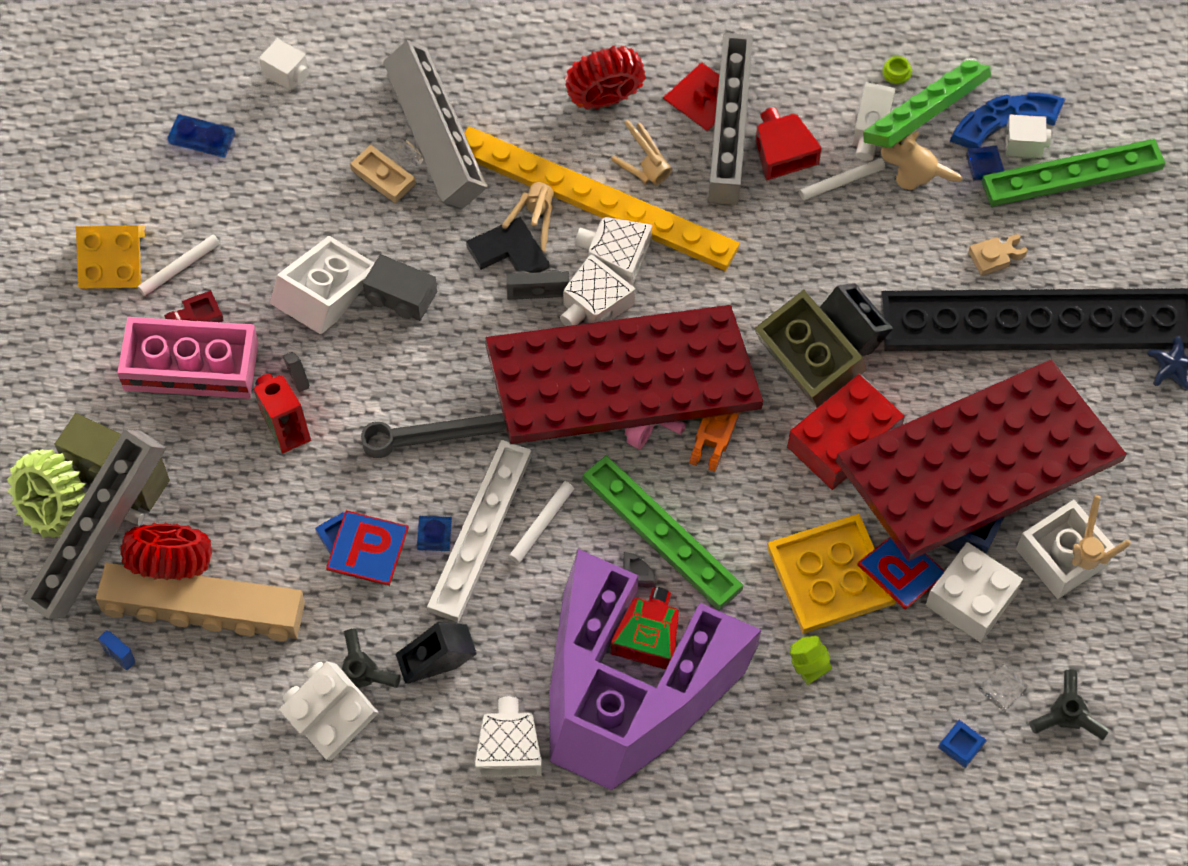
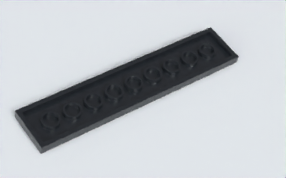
M1188 288L881 291L880 296L881 314L893 328L884 339V351L1172 349L1174 345L1173 339L1177 336L1181 337L1184 349H1188Z

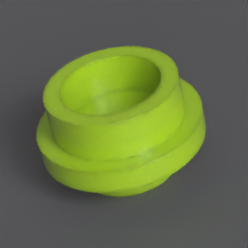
M893 56L884 63L882 75L889 83L896 85L904 84L911 78L912 67L906 58Z

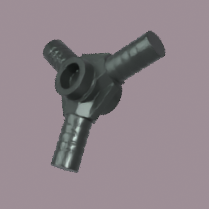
M357 629L345 630L344 636L348 656L345 657L341 670L355 686L361 688L377 682L397 688L400 682V675L377 669L378 666L365 652H361Z
M1073 669L1064 671V692L1060 694L1050 709L1051 712L1029 721L1030 728L1034 734L1055 725L1073 729H1080L1082 727L1102 741L1111 729L1089 716L1090 711L1082 697L1077 694L1078 672Z

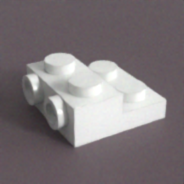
M326 661L324 664L319 662L308 670L306 674L308 680L300 688L295 686L285 693L282 698L285 703L279 710L299 734L305 735L323 757L331 761L379 712L337 664Z

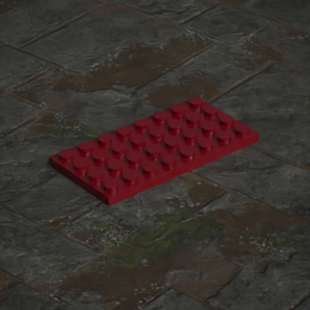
M731 305L485 337V346L510 444L761 410L763 406V399Z
M1051 359L837 454L836 462L907 561H910L1124 461L1127 453Z

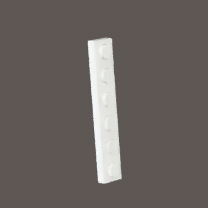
M501 440L428 603L427 610L429 613L459 623L531 459L532 450Z

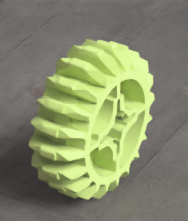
M53 449L35 450L22 456L10 468L12 475L7 478L8 483L11 485L7 492L13 498L10 504L15 505L17 509L16 516L23 518V526H31L33 534L40 533L43 538L48 536L52 538L60 537L86 494L83 490L86 483L80 481V471H74L73 461H65L63 453L56 454Z

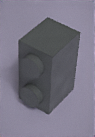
M382 254L379 255L363 282L365 298L376 307L385 306L395 310L399 316L405 319L414 318L421 321L437 294L435 276Z

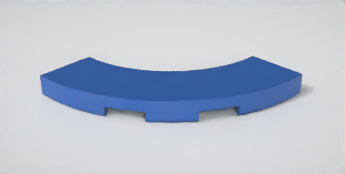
M1027 92V95L1010 96L1007 94L986 101L985 105L975 111L969 112L955 128L950 142L978 152L990 135L1007 126L1009 115L1046 117V124L1054 126L1065 98L1035 92Z

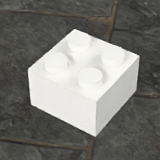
M1075 500L1070 501L1023 532L1016 548L1017 552L1057 599L1109 566L1112 560L1111 558L1107 565L1099 563L1096 568L1090 570L1072 564L1074 557L1073 546L1074 544H1079L1083 539L1089 518ZM1095 525L1093 537L1099 539L1105 548L1104 552H1108L1114 546Z
M967 542L930 590L925 606L981 643L1017 595L1023 578Z

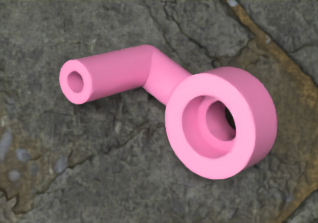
M682 421L660 423V425L680 435L687 425ZM656 424L626 428L624 435L627 436V444L639 450L643 448Z

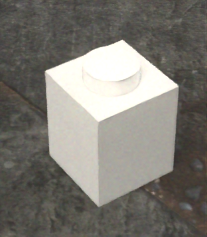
M278 38L259 58L262 75L289 91L297 84L303 83L308 75L306 54Z
M1009 115L1005 130V156L1042 158L1044 148H1049L1051 142V130L1046 129V117Z

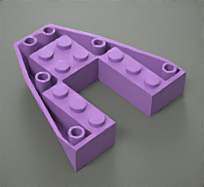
M578 549L563 592L549 689L550 762L612 791L676 743L746 673L759 646L761 629L699 603L658 687L655 688L601 663L618 626L638 592V575Z

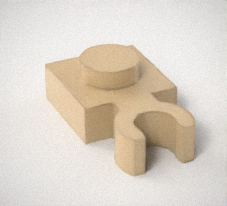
M1019 234L1012 235L1002 244L999 238L995 237L971 245L968 252L980 275L984 276L1009 267L1011 262L1009 258L1020 260L1026 257L1027 247L1022 249H1015L1013 245L1020 242L1021 236Z

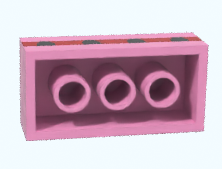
M127 317L117 372L123 390L250 399L259 345L255 326L251 324Z

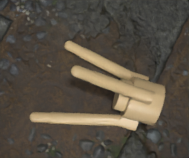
M626 120L624 122L625 126L648 156L641 162L642 171L616 156H612L611 160L637 176L645 185L650 181L654 185L660 184L671 174V165L664 159L641 123L637 124L639 133L632 123Z
M541 182L532 184L529 193H522L520 201L502 224V228L506 229L524 205H527L528 211L533 214L531 226L533 227L537 225L540 215L543 214L540 248L543 253L546 251L550 214L553 206L550 204L554 195L553 189Z
M1095 495L1093 498L1083 539L1079 544H1074L1073 546L1074 557L1072 564L1088 570L1096 568L1099 563L1107 565L1111 558L1131 545L1130 540H1125L1108 552H1104L1105 548L1102 542L1093 537L1100 503L1099 495Z

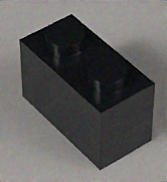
M856 283L837 286L820 306L821 310L861 356L872 354L893 330L892 326Z

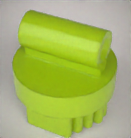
M802 637L791 645L792 665L796 673L801 675L807 685L832 670V665L829 662L830 654L826 646L822 645L819 637Z

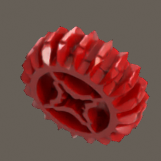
M612 46L609 49L602 48L597 52L592 51L590 55L582 56L581 61L574 62L572 64L573 67L567 70V75L564 77L569 98L578 108L584 107L586 110H590L593 107L596 110L604 106L608 108L612 104H618L623 99L628 100L629 95L636 94L637 89L643 86V81L646 79L642 59L639 58L638 53L633 48H626V46L619 48Z
M152 523V525L142 524L140 527H133L125 532L120 555L122 556L124 568L131 570L133 574H141L142 577H153L155 580L158 578L167 581L169 579L181 580V578H193L194 575L199 576L208 570L212 558V547L208 535L199 529H191L189 525L180 526L178 523Z

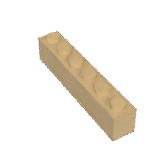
M105 562L96 595V601L100 610L110 617L122 618L123 615H131L149 623L156 622V619L166 620L177 627H188L189 624L201 625L205 630L212 632L229 629L235 630L237 634L247 637L254 636L255 633L264 634L276 641H286L288 638L297 639L305 606L302 590L195 575L190 579H169L167 581L158 578L155 580L153 577H142L141 574H133L131 570L124 568V565Z

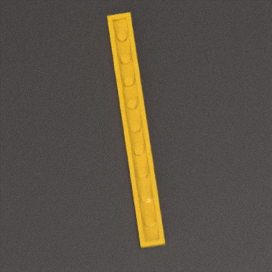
M470 126L464 132L477 164L529 187L537 182L545 183L553 189V197L601 218L608 217L652 225V240L725 272L739 250L740 242Z

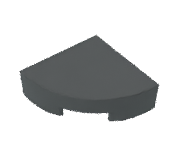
M293 352L282 355L298 392L309 389L310 384L298 356Z
M624 552L623 569L638 575V587H656L654 571L636 554Z

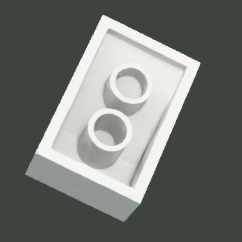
M328 236L277 275L270 304L303 323L311 330L322 334L339 320L363 290V282L373 267L374 262Z

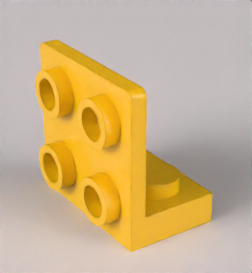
M145 225L76 226L78 287L81 289L137 288L141 284L140 238H145Z

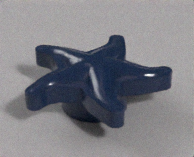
M1177 336L1173 339L1174 345L1169 352L1163 350L1148 351L1147 355L1155 358L1159 364V370L1153 382L1154 386H1159L1165 379H1173L1178 386L1188 391V356L1184 355L1181 337Z

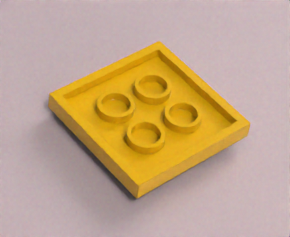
M860 514L767 543L768 553L802 634L896 604V601L857 565L860 560L875 549Z

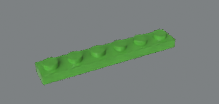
M975 60L962 62L961 65L951 72L946 73L942 78L928 85L926 89L912 96L910 100L893 109L891 113L877 120L875 124L864 130V143L886 148L892 147L991 77V66L979 64Z
M1150 139L984 175L981 183L990 206L994 207L1163 170L1165 160L1156 140Z
M607 455L583 474V481L718 611L743 590V584Z

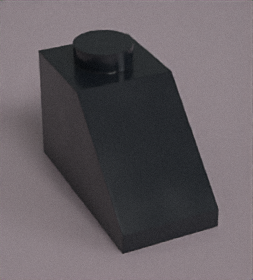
M437 622L398 651L396 658L404 683L409 684L455 670L474 657L477 652L467 624Z

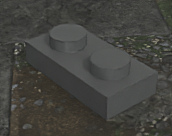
M548 270L539 273L519 271L514 274H506L507 300L563 297V291L569 283V271Z

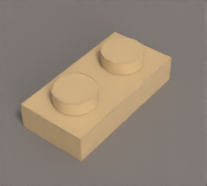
M371 144L350 163L352 172L395 204L416 185L414 176Z

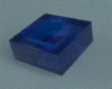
M997 145L967 149L966 159L973 181L982 180L984 175L1004 171Z
M419 516L417 550L450 551L452 517Z

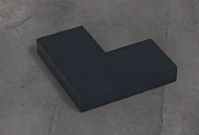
M521 216L515 218L506 229L500 225L466 241V247L480 270L506 258H509L517 272L539 273L550 268L548 259Z

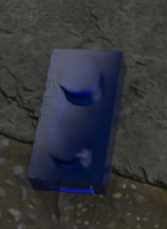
M178 114L167 139L168 143L225 158L235 137V129Z

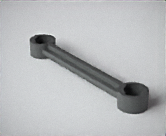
M502 413L393 429L388 424L377 421L364 427L361 433V440L367 455L373 458H383L389 455L394 447L507 432ZM378 432L384 433L390 438L381 447L368 445L370 438L377 435Z

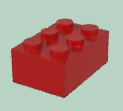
M858 374L790 430L787 448L833 490L847 478L836 462L837 454L903 425L905 415L862 375Z

